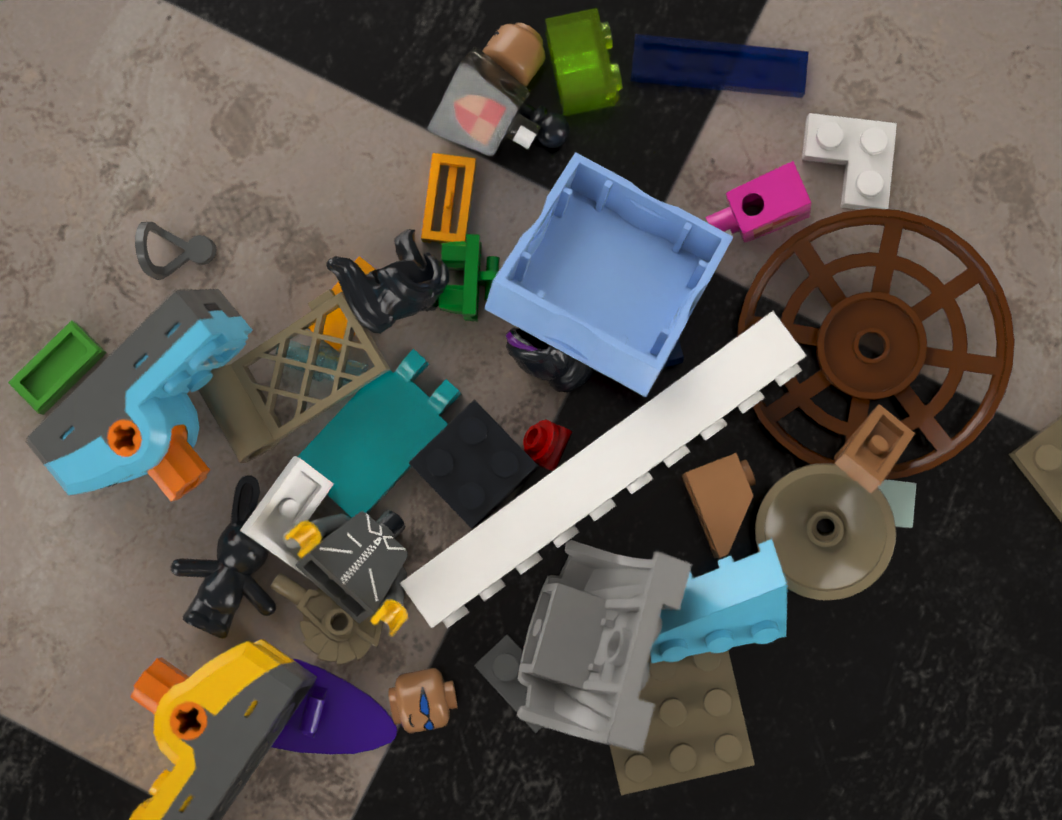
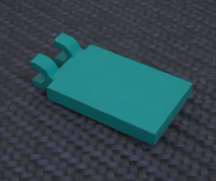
M412 349L402 360L394 373L389 370L362 387L297 456L334 483L327 495L351 518L361 511L368 514L412 467L408 462L448 425L441 415L462 395L447 379L443 381L431 397L423 392L413 381L430 364L415 349Z

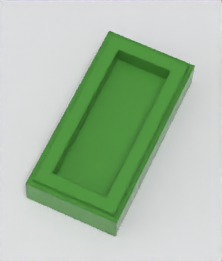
M71 320L8 383L38 414L44 415L106 352L78 323Z

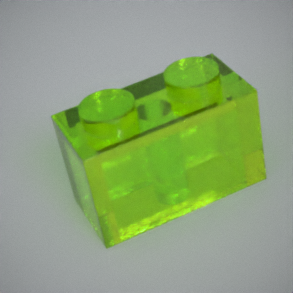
M594 8L545 19V35L563 115L567 116L614 106L616 90L622 89V81L618 64H610L607 49L613 47L611 31L608 22H600L598 9Z

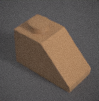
M737 453L681 475L714 558H721L729 554L753 498L750 487L756 485L749 463L746 459L740 461Z

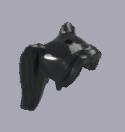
M414 229L405 230L394 239L399 261L391 263L382 269L373 270L367 275L350 258L334 256L326 263L327 269L334 273L339 280L344 297L358 322L373 333L381 334L389 327H392L396 320L413 316L418 312L435 311L439 307V296L443 293L449 282V270L443 261H438L429 252L424 254L425 261L423 260L415 243Z

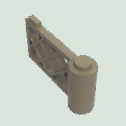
M329 289L309 302L308 305L312 310L311 312L232 364L212 369L210 371L213 374L212 379L198 390L240 463H246L268 452L281 439L391 370L368 330L358 322L352 313L343 292L335 295L334 291ZM339 307L348 320L344 339L323 334L326 316ZM315 323L314 332L305 330ZM354 332L361 343L352 341ZM298 334L312 337L307 363L286 358L290 339ZM321 339L342 344L337 370L316 365ZM351 346L364 349L374 364L373 368L360 376L345 372ZM279 347L277 355L269 354ZM261 358L276 361L270 386L257 383L248 368ZM285 363L305 368L300 394L279 389ZM314 370L335 375L331 395L324 399L309 396ZM344 378L352 380L351 382L342 387ZM262 390L269 392L267 399L264 396ZM278 394L298 399L294 418L284 425H281L274 413ZM307 402L315 403L314 406L305 411Z

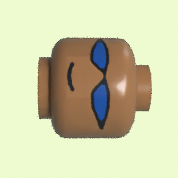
M436 668L401 674L396 679L395 687L388 689L394 724H402V727L408 733L442 728L449 721V709L458 708L453 680L444 682L442 673Z

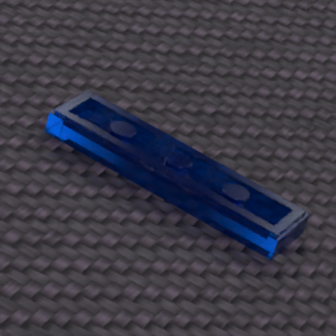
M635 34L630 81L803 98L806 88L809 51Z

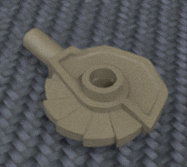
M282 573L273 581L271 588L296 604V608L303 614V621H300L301 631L306 639L303 642L312 652L318 655L317 659L337 662V665H343L356 658L358 661L362 659L371 646L378 648L384 621L380 620L374 625L370 620L378 609L358 624L320 588L316 590L309 588V590H306Z

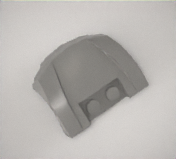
M569 540L565 545V552L569 556L559 576H547L528 628L518 674V681L527 686L526 706L520 707L517 716L521 720L556 731L642 752L655 704L640 700L638 696L649 677V665L647 662L652 644L657 640L661 632L662 620L660 613L662 609L680 610L692 564L660 552H654L653 559H639L614 554Z

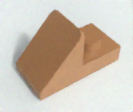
M879 404L834 457V464L872 494L883 483L915 433Z

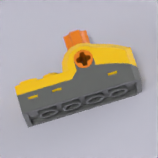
M260 639L254 643L251 641L244 642L218 655L190 677L164 658H156L151 666L143 671L134 684V690L130 698L154 714V735L159 749L175 766L171 772L165 769L158 776L149 790V794L154 797L140 804L128 820H222L314 685L317 676L265 639Z

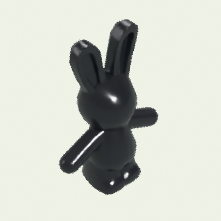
M252 475L243 476L235 487L231 521L218 539L217 560L180 558L174 560L171 564V572L175 576L204 578L197 595L183 614V620L198 629L222 639L228 636L235 612L239 608L243 596L264 616H270L276 611L274 600L250 576L265 563L269 551L240 531L256 509L260 494L258 480Z

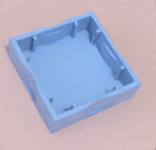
M575 152L548 194L540 217L523 233L494 278L484 309L646 397L731 243L733 236L677 206L669 205L649 196L629 180Z

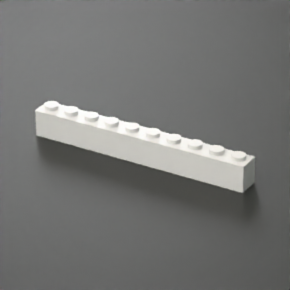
M772 311L400 582V585L431 628L440 622H443L447 628L469 613L465 604L480 595L482 600L486 601L504 588L506 585L501 579L503 576L515 568L521 575L541 561L542 557L538 551L553 541L555 546L559 548L577 535L579 531L575 524L587 515H590L596 521L614 508L616 504L611 498L620 491L627 488L632 495L650 482L653 477L648 471L664 461L669 468L690 452L685 444L701 434L706 441L728 424L722 418L736 407L743 414L765 397L760 390L770 382L775 380L779 386H782L800 373L802 369L797 363L806 357V354Z

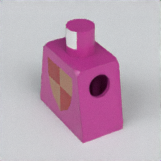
M792 161L728 191L726 199L729 207L705 218L707 223L729 235L740 232L744 243L809 218L811 200L795 163ZM750 206H758L762 209V212L756 216H749L745 213V210Z

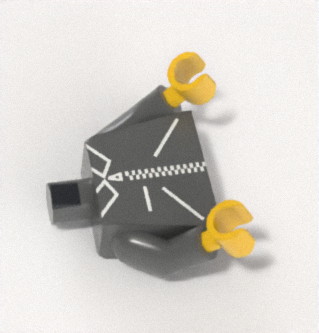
M386 510L376 521L362 511L353 518L341 513L312 521L304 520L284 536L287 541L290 538L294 539L301 546L298 556L302 559L295 566L358 624L378 609L370 619L371 623L376 625L380 620L384 621L390 628L389 635L393 636L408 619V613L403 606L405 590L400 585V582L407 578V572L403 564L408 557V552L396 541V538L403 532L406 526L398 514Z

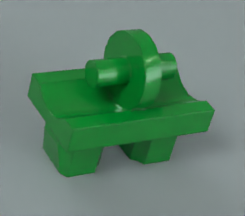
M466 234V241L442 243L441 261L447 265L448 270L464 271V285H447L439 296V309L454 314H463L465 321L478 322L480 286H485L484 301H487L492 282L499 272L500 258L496 256H488L486 258V271H480L482 243L480 242L479 234Z

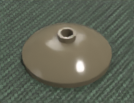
M820 463L806 465L783 476L770 488L764 497L756 519L755 534L758 551L760 552L758 544L772 539L787 588L807 598L837 600L862 592L872 585L885 571L895 547V520L885 495L879 488L871 494L858 482L851 479L836 464ZM821 519H830L835 527L831 532L824 533L818 529L817 523Z

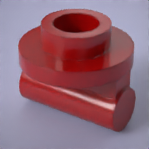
M541 420L532 425L525 433L523 439L524 451L540 467L553 472L558 466L572 431L549 420Z

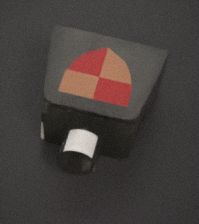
M474 46L461 60L427 130L487 156H494L506 138L529 150L541 126L520 114L530 95L528 89L482 50Z

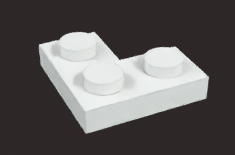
M809 113L806 118L802 160L845 165L841 208L857 210L870 208L888 209L897 123Z
M293 456L240 531L308 578L295 566L302 559L298 556L301 546L294 539L290 538L287 541L284 536L301 521L309 520L334 483L302 459Z

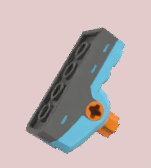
M219 289L175 290L27 437V445L68 495L110 487L149 474L171 502L181 499L185 494L199 486L207 478L206 475L210 471L209 467L193 449L198 437L199 421L197 410L187 393L189 391L195 392L206 385L213 377V374L210 372L212 369L224 366L246 345L245 341L248 339L247 335L252 331L251 327Z

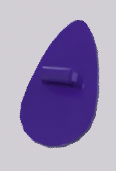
M293 659L316 675L317 679L271 746L272 748L298 753L355 754L377 749L391 743L395 739L397 726L388 712L370 695L321 667L299 659Z

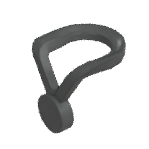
M141 222L137 227L135 249L139 265L145 274L156 280L168 277L189 260L205 265L210 263L216 255L215 243L206 236L197 235L191 238L189 242H186L162 229L155 222ZM151 231L183 248L185 251L166 266H155L148 255V233Z

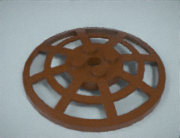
M870 208L846 211L818 220L795 233L773 252L758 271L746 294L738 321L737 337L763 319V317L754 316L758 301L772 276L795 253L809 276L791 295L780 321L797 343L816 346L817 359L821 370L801 384H799L796 376L784 383L788 393L769 406H766L762 399L752 407L760 422L778 443L809 464H834L835 460L826 458L798 442L777 421L797 407H800L806 415L819 425L835 433L845 435L846 443L867 418L870 400L882 399L892 395L895 396L909 415L908 418L901 420V422L912 431L919 428L935 450L922 457L894 464L885 480L905 478L930 470L956 456L978 437L993 418L1006 393L1013 368L1015 339L1012 315L1003 288L987 262L968 242L949 228L926 217L900 210ZM864 225L884 226L879 253L851 254L824 265L810 243L822 235L843 228ZM902 230L917 232L941 244L958 257L968 269L944 285L938 277L923 266L907 258L897 256ZM875 267L871 292L858 293L850 297L845 296L832 277L853 268ZM894 270L916 279L931 294L913 307H910L903 300L890 295ZM977 284L980 285L987 298L994 319L997 342L995 357L967 353L966 325L955 299ZM817 287L832 310L826 315L820 328L793 324L802 303ZM941 308L944 310L951 328L952 351L927 347V337L922 321ZM872 333L881 338L883 352L878 358L869 359L860 353L858 344L864 334ZM923 365L949 369L940 390L927 405H924L910 387V384L918 376ZM963 372L992 375L988 391L977 412L960 432L950 438L934 416L953 397L962 379ZM831 384L841 392L852 396L848 422L841 421L827 414L815 405L810 398Z

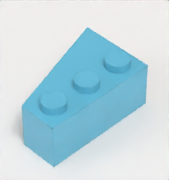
M772 539L758 544L760 548L759 553L734 562L730 555L718 560L719 569L694 578L693 574L689 572L680 610H661L662 627L659 637L651 647V663L661 661L677 662L686 656L706 652L722 653L732 647L751 643L767 644L777 638L786 637L787 583Z

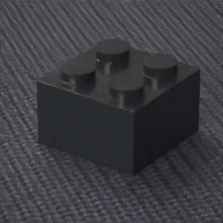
M475 399L408 462L471 529L479 526L538 469V465Z

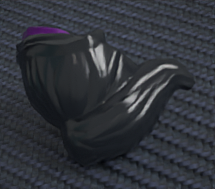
M512 328L506 333V348L517 365L526 373L541 380H547L550 386L557 392L569 393L587 383L595 371L590 366L520 328Z

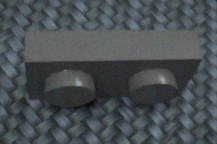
M506 634L474 666L518 713L521 706H526L527 686L518 681L523 650ZM525 721L535 733L543 727Z

